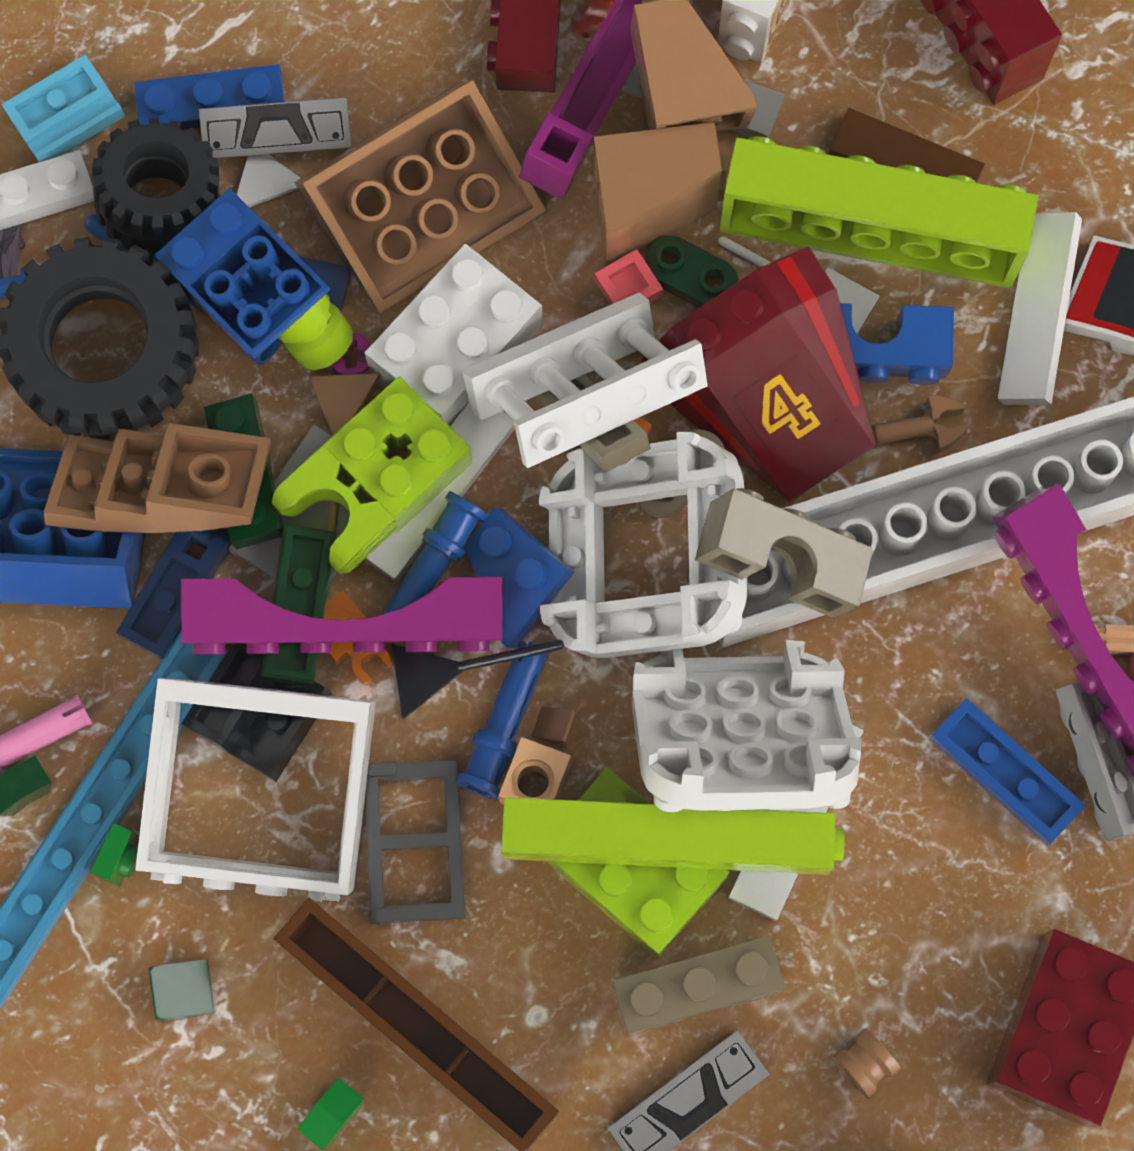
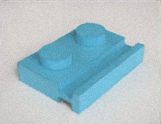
M86 54L1 104L38 162L63 155L125 117L121 106L116 102Z

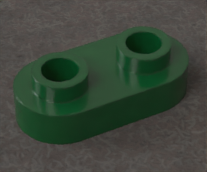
M663 236L656 239L646 252L645 262L663 290L697 308L702 307L739 281L737 272L729 263L677 236ZM667 253H672L679 258V261L670 265L663 262L661 258ZM715 276L720 278L723 284L720 287L712 288L705 283V280L708 277Z

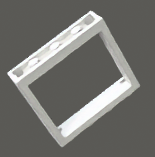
M169 677L158 678L135 870L151 872L150 880L163 881V883L167 884L182 883V876L203 878V887L218 890H234L235 882L256 884L255 893L268 896H287L288 888L307 890L308 897L320 902L323 900L339 902L340 894L349 895L355 888L376 701ZM181 703L354 722L337 872L164 851Z

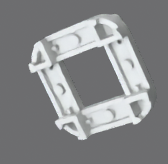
M677 432V439L651 443L650 450L608 472H605L582 448L566 454L569 461L557 471L549 488L546 486L541 487L539 505L549 510V550L574 571V574L550 604L540 605L543 624L550 627L554 636L558 640H562L565 647L589 657L609 658L705 646L720 640L725 635L735 633L740 628L743 619L742 612L747 598V577L741 580L695 561L710 502L733 488H744L740 466L732 453L696 433ZM687 495L690 585L680 586L681 592L605 602L603 507Z

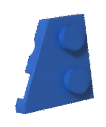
M494 507L488 514L485 522H482L464 548L476 577H502L503 640H501V643L506 648L516 649L518 642L523 640L540 618V605L550 604L574 574V571L503 508Z

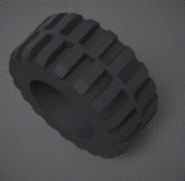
M90 237L74 239L75 249L63 251L60 244L46 249L50 258L40 265L34 259H31L21 268L26 276L23 282L18 284L15 281H11L4 293L9 300L8 307L0 308V357L4 363L2 369L7 380L24 403L34 411L38 418L50 427L53 425L59 427L64 434L77 436L87 434L91 438L109 440V434H116L118 429L137 431L136 427L149 422L151 427H154L163 421L164 418L161 413L169 405L176 409L184 398L181 391L184 385L192 384L196 373L194 358L199 356V339L196 334L197 324L180 283L177 284L171 271L161 261L154 262L148 251L136 245H133L130 250L125 249L119 239L107 237L103 239L102 245H93ZM95 299H115L132 305L144 320L147 341L141 356L128 371L108 381L87 383L70 378L58 367L52 352L53 338L58 325L71 310Z

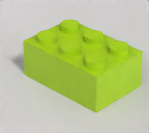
M608 767L578 799V801L650 804ZM545 861L656 959L664 953L725 882L730 873L727 870Z

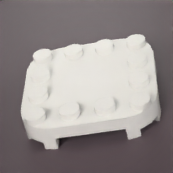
M785 640L783 656L684 658L683 649L661 651V655L645 661L643 664L636 662L633 676L632 713L641 777L647 790L654 795L655 806L665 812H677L682 809L732 811L752 809L786 810L823 806L832 809L846 807L850 803L851 792L857 786L862 738H855L843 690L845 670L838 658L828 663L822 658L805 653V642Z

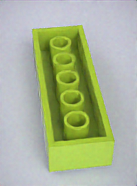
M753 136L748 139L736 137L724 194L719 232L800 248L808 246L811 250L1011 288L1029 252L1039 195L1026 193L1023 188L1016 185L1003 184L994 187L979 184L972 178L964 175L942 177L926 174L923 169L912 165H901L897 168L879 165L865 156L854 155L843 158L827 155L823 150L813 146H801L796 149L776 145L774 141L765 137Z

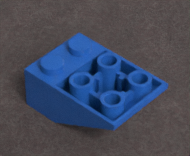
M230 188L154 255L157 261H161L171 271L177 284L180 283L184 293L195 305L254 359L330 291L329 286Z

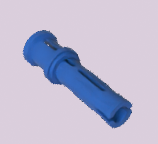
M449 491L445 497L448 501L447 506L432 529L426 528L424 530L422 541L425 543V546L382 614L398 610L431 591L440 580L450 561L457 562L459 558L462 559L465 554L462 547L478 522H485L488 514L463 497Z
M519 641L516 649L536 644L531 642L527 644L525 641ZM549 652L512 660L484 729H479L473 735L471 742L475 746L464 773H458L455 779V783L461 788L487 799L498 800L500 789L497 786L508 759H513L517 744L514 739Z

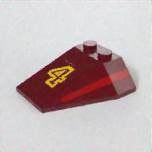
M808 246L754 270L672 326L659 340L668 350H673L695 339L702 345L708 386L670 403V405L699 429L715 434L723 443L725 450L732 453L737 460L789 502L876 446L837 289ZM645 356L641 360L642 363L648 361Z

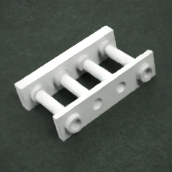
M640 292L462 370L471 412L480 421L503 410L514 419L522 463L527 468L708 386L701 343L695 339L673 350H668L655 339L649 300ZM639 351L648 359V361L626 371L615 362V360ZM593 370L604 379L581 391L570 382ZM548 390L559 399V401L537 411H534L525 402Z

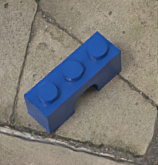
M840 303L861 382L882 383L888 381L889 376L909 377V383L931 385L938 383L939 378H946L953 367L954 307L903 305L897 316L896 337L886 343L873 344L863 340L855 332L852 325V303Z

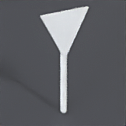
M269 154L248 155L237 196L250 208L298 190L294 182L300 179V177Z

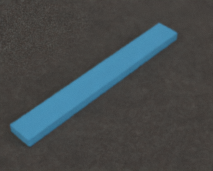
M180 631L1 904L0 1009L89 874L112 824L115 823L120 826L145 787L158 678L169 677L208 682L228 650L225 649V654H193V644H181ZM181 703L178 735L184 727L181 723L193 704Z

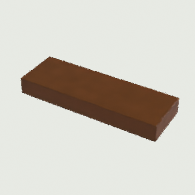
M848 108L828 155L843 158L854 155L865 156L872 159L876 164L895 168L901 165H912L923 169L926 174L942 177L964 175L972 178L976 183L985 165L980 161L851 108Z

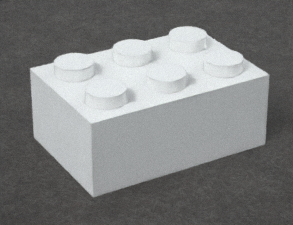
M465 243L367 349L365 356L370 367L369 371L371 374L379 373L381 375L379 380L386 386L390 385L400 375L450 426L469 402L462 370L531 340L543 327L542 305Z

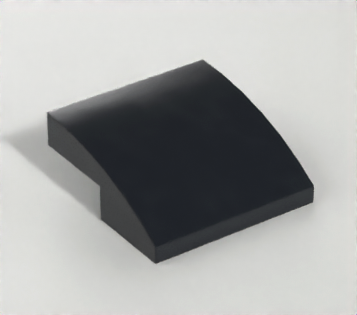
M233 643L208 681L326 696L332 695L329 690L315 681L312 686L260 679L264 653L247 654L246 643ZM193 704L181 724L277 782L317 718Z

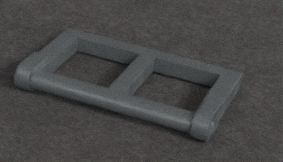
M457 760L369 764L365 808L370 924L383 925L387 923L465 919L458 785L455 783ZM444 778L447 832L381 836L378 781ZM448 847L451 902L384 906L382 851Z

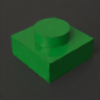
M113 823L90 872L103 880L120 886L124 876L130 878L136 871L139 836L133 831Z

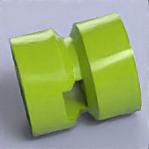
M326 294L278 338L284 342L285 348L304 369L318 370L337 362L347 352L352 343L353 330L351 324L341 311L330 303V297Z

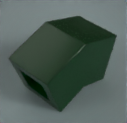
M36 756L0 774V816L15 815L31 802L50 793L52 782Z

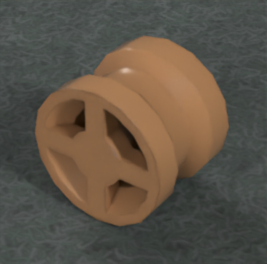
M866 1028L856 1035V1044L849 1050H839L832 1057L841 1072L867 1099L877 1091V1083L882 1078L893 1077L901 1070L891 1053Z

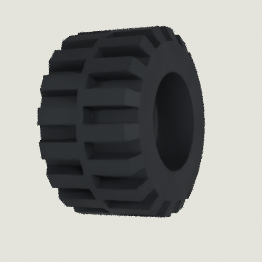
M149 118V124L140 125L138 120L128 122L127 131L123 132L120 128H117L110 133V143L102 141L97 149L98 158L93 159L94 207L96 208V215L100 226L106 225V234L110 238L119 239L121 237L122 245L125 249L130 250L133 245H136L148 251L150 257H153L154 251H160L219 198V165L217 158H213L212 147L207 141L199 143V133L192 128H189L186 132L182 131L181 123L170 120L169 125L160 124V118ZM161 177L174 181L181 186V189L168 197L149 198L138 194L131 187L141 180Z

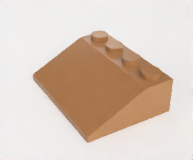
M473 80L458 82L294 182L318 224L346 266L350 267L351 273L378 313H382L427 285L465 243L479 253L546 211L532 184L519 178L522 166Z

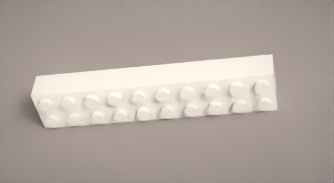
M1134 397L786 508L804 512L810 517L811 522L825 528H837L848 531L855 536V541L873 548L861 604L1007 557L995 539L994 531L998 527L992 516L1044 485H1061L1084 524L1085 531L1134 516ZM770 550L766 567L747 577V598L742 612V624L735 633L725 635L719 640L721 648L825 615L788 599L792 583V573L788 562L778 552Z

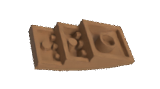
M168 423L165 436L118 429L115 441L69 434L44 509L45 525L104 532L166 533L204 531L251 524L271 446V438Z

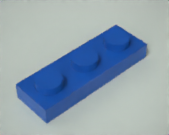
M280 64L134 82L137 116L140 125L149 124V118H160V124L169 125L170 120L181 123V130L200 128L199 109L285 102Z
M967 698L929 738L1046 846H1049L1086 806Z

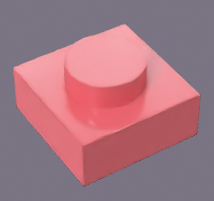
M637 249L594 273V281L610 305L638 292L646 297L649 303L663 296L662 286Z

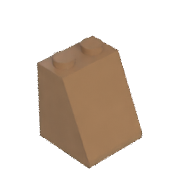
M641 0L642 4L634 5L630 32L648 129L653 130L715 122L716 133L748 127L757 109L756 98L689 1Z
M715 122L594 137L593 178L606 266L636 249L639 253H642L656 239L663 236H671L717 209L719 191L726 189L725 170H729V154L726 140H717Z

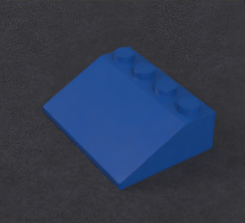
M0 448V602L130 609L134 602L141 571L145 533L91 531L45 525L44 509L63 451Z

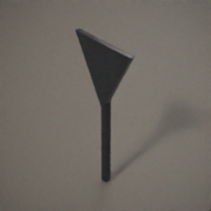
M554 640L464 661H455L425 652H406V647L391 643L402 718L405 719L464 671L561 650L564 647V642L562 640Z

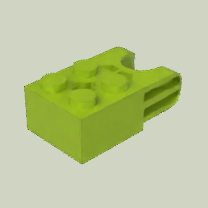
M399 375L277 487L272 498V505L282 515L292 517L301 514L311 505L322 501L337 502L345 507L350 513L349 521L345 530L330 547L329 562L339 574L350 573L395 531L399 532L472 464L471 447ZM392 449H407L408 458L403 460L396 455L388 459L390 457L389 452Z

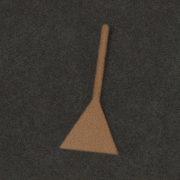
M379 373L309 376L332 435L336 434L361 411L381 376ZM328 501L326 531L336 532L339 504L337 502Z

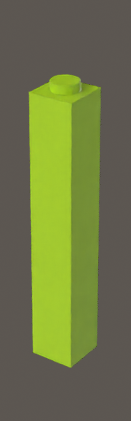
M504 797L501 850L503 859L829 875L834 869V861H843L844 828H835V813L759 809L732 811L682 809L677 812H665L657 808L655 804Z

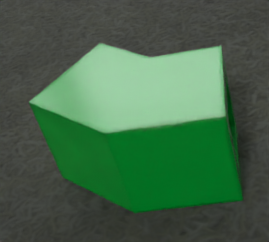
M337 1078L315 1104L297 1130L324 1151L336 1140L345 1126L360 1110L364 1098L340 1078Z

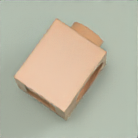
M521 737L499 793L500 804L504 805V797L558 800L571 766V755ZM528 773H540L548 780V788L542 795L528 797L519 790L518 785L521 778Z

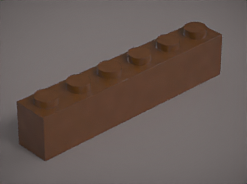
M310 897L306 899L273 938L517 1150L529 1151L559 1114L558 1109Z

